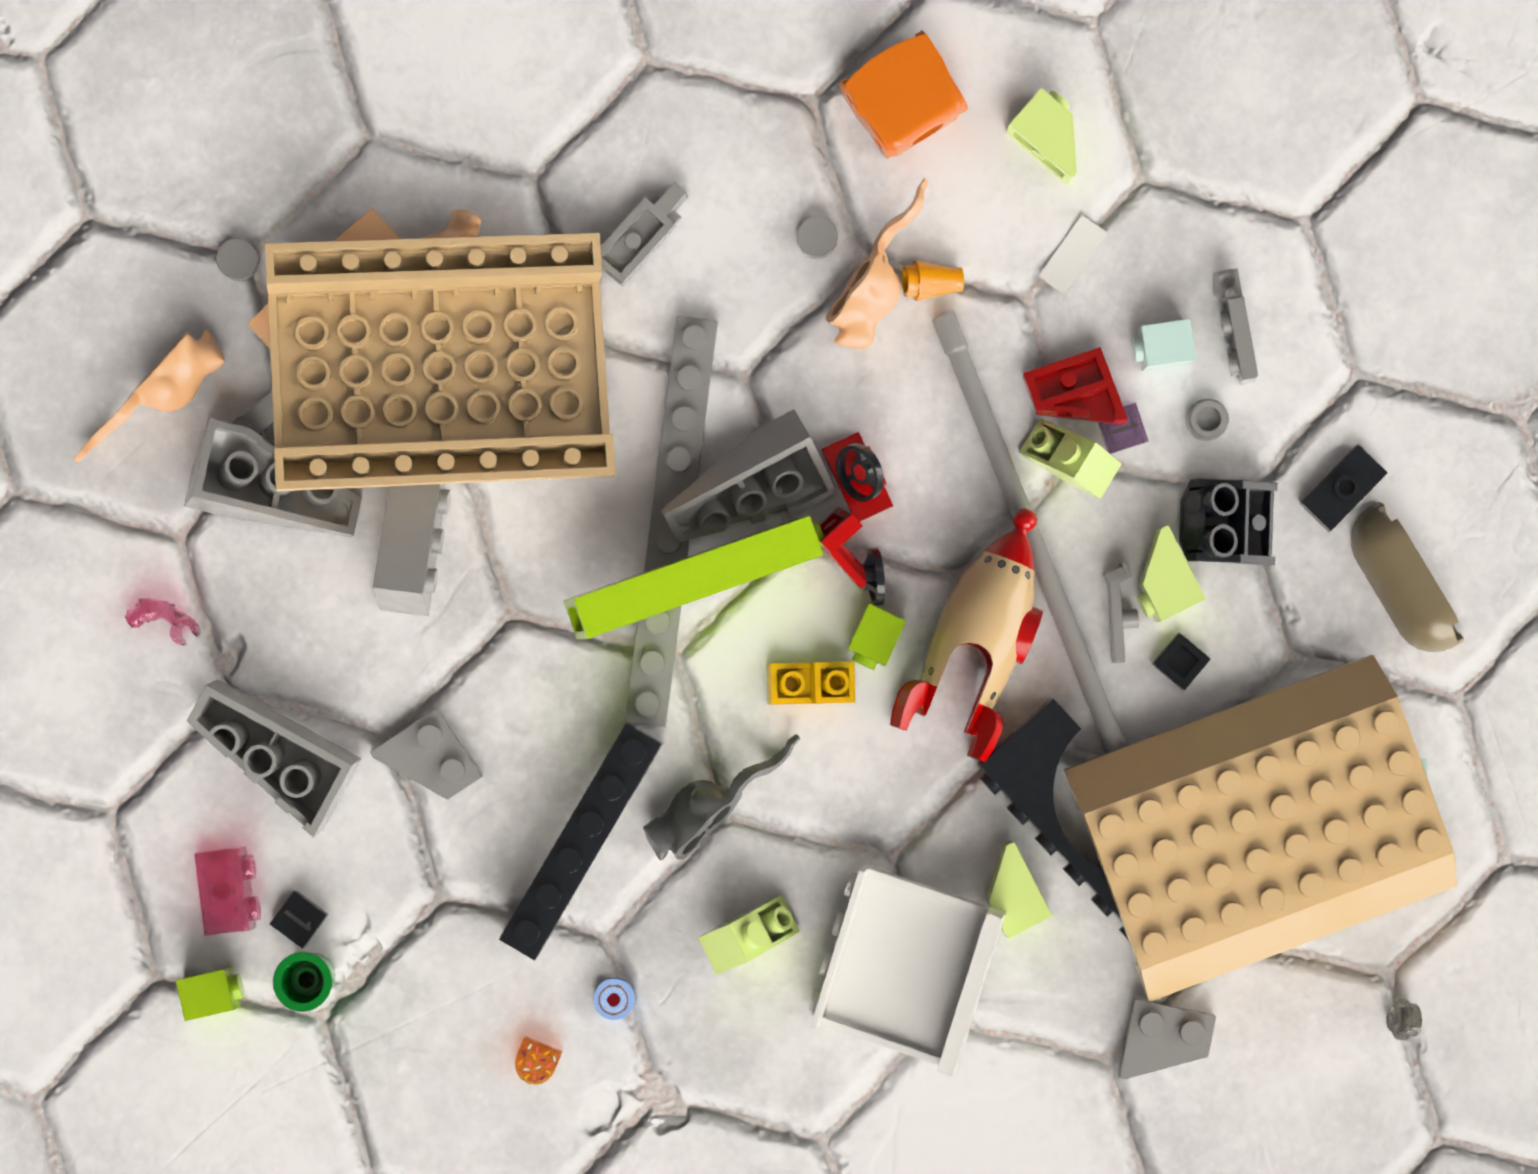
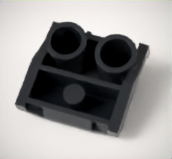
M1190 479L1180 500L1179 543L1187 561L1275 565V557H1272L1274 491H1277L1278 483L1247 480Z

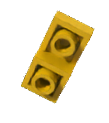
M854 662L767 664L768 705L855 703Z

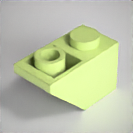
M1039 418L1019 451L1021 455L1066 483L1101 499L1121 466L1119 461L1096 442L1042 418Z
M780 895L724 922L701 935L698 939L717 975L753 960L799 933L800 930L783 895Z

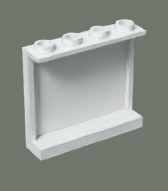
M864 865L859 869L858 874H850L846 884L844 896L850 898L846 913L839 912L833 926L832 935L838 937L834 951H827L822 961L819 974L826 977L822 990H814L808 1006L807 1013L813 1015L810 1028L816 1029L819 1025H823L938 1065L937 1072L953 1077L962 1055L1007 912Z

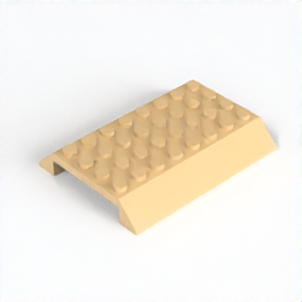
M600 233L265 243L276 491L612 477L616 475L614 440L609 428L600 279L602 275Z
M1372 654L1063 770L1076 807L1083 814L1136 959L1134 965L1148 1002L1457 887L1455 854L1399 698Z

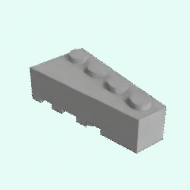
M446 484L389 486L373 582V590L381 611L429 616L431 595L435 593L438 569L435 568L437 553L441 554L444 540V529H440L442 514L447 515L450 503V490H446Z
M218 679L205 685L187 719V722L226 758L229 757L244 771L245 776L255 785L259 784L271 795L281 809L286 813L289 812L303 825L302 828L313 838L324 830L362 759Z

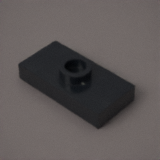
M1358 444L1299 504L1320 525L1330 532L1388 472Z

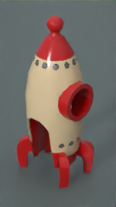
M1026 508L1020 509L1014 514V530L995 540L960 576L945 602L925 657L920 680L906 682L901 686L891 714L890 725L903 731H907L915 713L926 716L954 649L960 645L974 646L984 655L987 668L963 732L973 736L967 756L986 762L994 750L1003 729L1002 717L993 707L1003 692L1015 664H1023L1043 615V610L1034 607L1035 569L1030 541L1027 538V533L1032 531L1037 525V516L1032 510Z

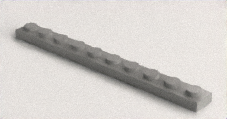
M677 316L644 572L688 557L690 540L677 541L661 510L698 479L718 321ZM681 606L637 621L625 722L666 727Z

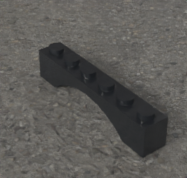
M630 723L624 725L501 934L500 941L534 961L537 959L664 743Z

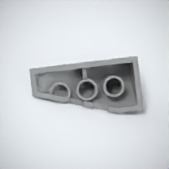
M793 409L757 428L667 504L661 512L677 541L682 542L725 531L729 524L750 520L752 524L765 521V515L785 510L788 515L799 513L838 492L809 433Z
M213 418L208 419L192 467L184 507L225 517L346 537L354 536L361 496L348 488L276 491L275 446L262 439V435L251 428Z

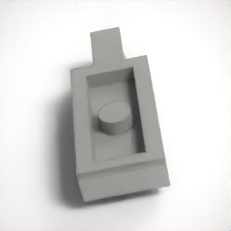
M674 182L661 197L655 192L648 198L644 197L601 245L602 269L622 287L674 230L676 224L682 218L676 211L688 198L687 192Z
M1238 268L1214 272L1213 295L1226 305V311L1220 312L1223 335H1231L1234 351L1227 352L1231 376L1238 375L1240 385L1253 383L1258 377V371Z

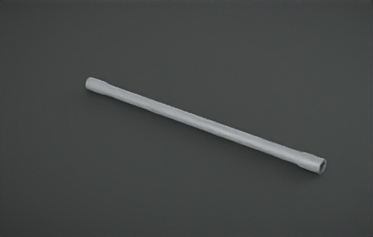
M955 311L933 319L932 323L944 353L949 357L1011 515L1013 517L1018 510L1023 508L1032 510L968 352V344ZM1037 524L1032 531L1027 533V538L1030 541L1033 552L1035 574L1100 734L1101 745L1106 754L1128 746L1124 734L1119 729Z

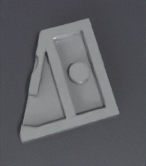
M438 708L370 752L373 758L446 800H449L483 777Z
M1133 998L1118 1077L1128 1079L1207 1058L1209 1056L1216 1016Z

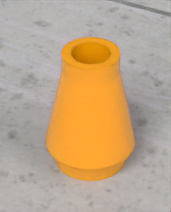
M914 260L913 264H905L903 266L902 290L905 297H913L915 301L943 294L963 291L964 273L962 267H948Z

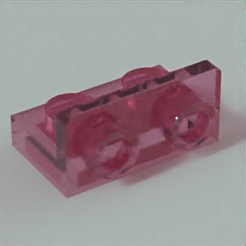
M246 846L195 853L194 858L204 936L236 931L244 932L257 928L256 921L261 920V906L259 897L257 895L252 896L250 881L256 878V867L253 855H247Z

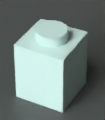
M1190 319L1143 325L1136 331L1137 337L1131 338L1133 358L1135 362L1141 361L1142 371L1188 365L1196 360Z

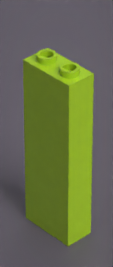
M810 516L793 519L565 599L563 602L576 639H589L823 556L821 549L823 545L819 540L824 535L820 525L817 522L812 523Z

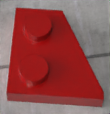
M1101 347L1023 373L1022 378L1036 415L1116 425L1127 423V415Z

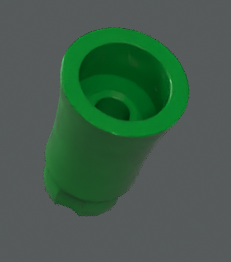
M298 952L291 954L279 963L274 972L273 989L275 995L285 1007L291 1010L306 1012L316 1009L325 1002L336 979L335 968L327 957L318 953ZM304 971H309L314 975L315 982L312 986L305 981Z

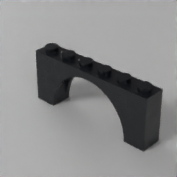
M1049 698L992 751L986 762L981 761L978 764V767L983 771L978 778L994 795L1001 790L1012 802L1006 808L1021 825H1025L1029 821L1039 832L1034 839L1050 856L1057 851L1068 863L1062 868L1064 872L1079 887L1085 882L1093 890L1095 895L1091 898V901L1106 917L1114 913L1121 921L1102 867L1091 863L1071 845L1057 819L1053 800V787L1057 766L1066 747L1081 728L1053 698ZM1122 926L1118 930L1128 940L1124 926Z

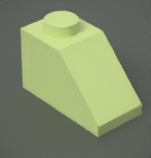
M1041 87L1012 120L1006 133L1068 185L1077 172L1073 114L1067 110L1070 106L1061 95L1055 91L1047 93Z
M1169 525L1155 531L1138 583L1141 594L1136 596L1147 618L1153 616L1156 622L1163 621L1206 599Z
M1012 840L1005 842L1001 849L986 900L990 907L1007 912L1001 931L1009 939L1050 918L1052 914L1015 842Z

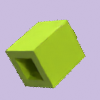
M868 604L847 650L855 653L852 660L872 670L875 669L877 664L886 666L906 620L872 604Z
M232 966L176 980L184 1021L235 1010L241 1006L240 999L244 998V986L241 976L239 974L234 975Z

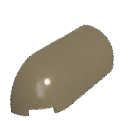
M1376 502L1361 513L1353 526L1351 548L1355 560L1398 632L1410 645L1427 652L1446 651L1459 645L1464 641V637L1454 627L1459 621L1398 519L1391 522L1385 512L1386 509L1383 503Z

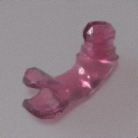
M139 598V602L135 604V607L127 610L125 614V619L131 628H139L145 622H155L158 619L166 620L171 625L169 633L174 643L182 646L187 645L186 640L182 637V630L186 625L196 637L200 636L201 629L198 623L177 608L175 604L168 601Z

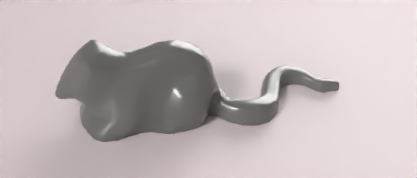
M797 734L787 740L785 747L768 761L744 768L733 779L730 788L708 780H697L684 786L675 795L666 812L643 827L646 838L657 858L662 861L667 856L669 850L672 851L676 859L687 857L708 834L727 819L741 799L742 791L752 780L771 773L785 762L790 756L794 745L800 740V737Z

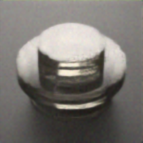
M1396 999L1387 1010V1028L1389 1031H1392L1395 1039L1407 1040L1410 1037H1415L1421 1029V1010L1416 1003H1410L1408 999Z

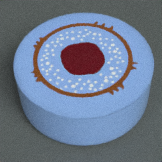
M608 978L602 981L596 988L593 997L594 1006L597 1012L606 1019H622L633 1009L635 1004L634 989L629 982L622 978Z

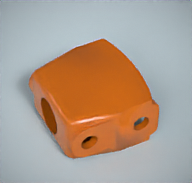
M923 30L916 33L915 37L904 40L879 53L858 69L850 79L845 77L839 83V88L846 102L887 159L907 151L955 121L961 113L968 110L966 101L950 76L944 60Z

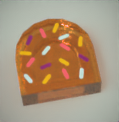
M524 1036L516 1055V1073L520 1079L528 1084H542L549 1080L555 1072L563 1051Z

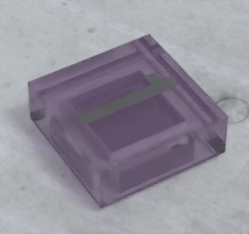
M1136 403L1123 406L1128 418L1125 424L1116 425L1097 422L1106 450L1110 455L1149 441Z

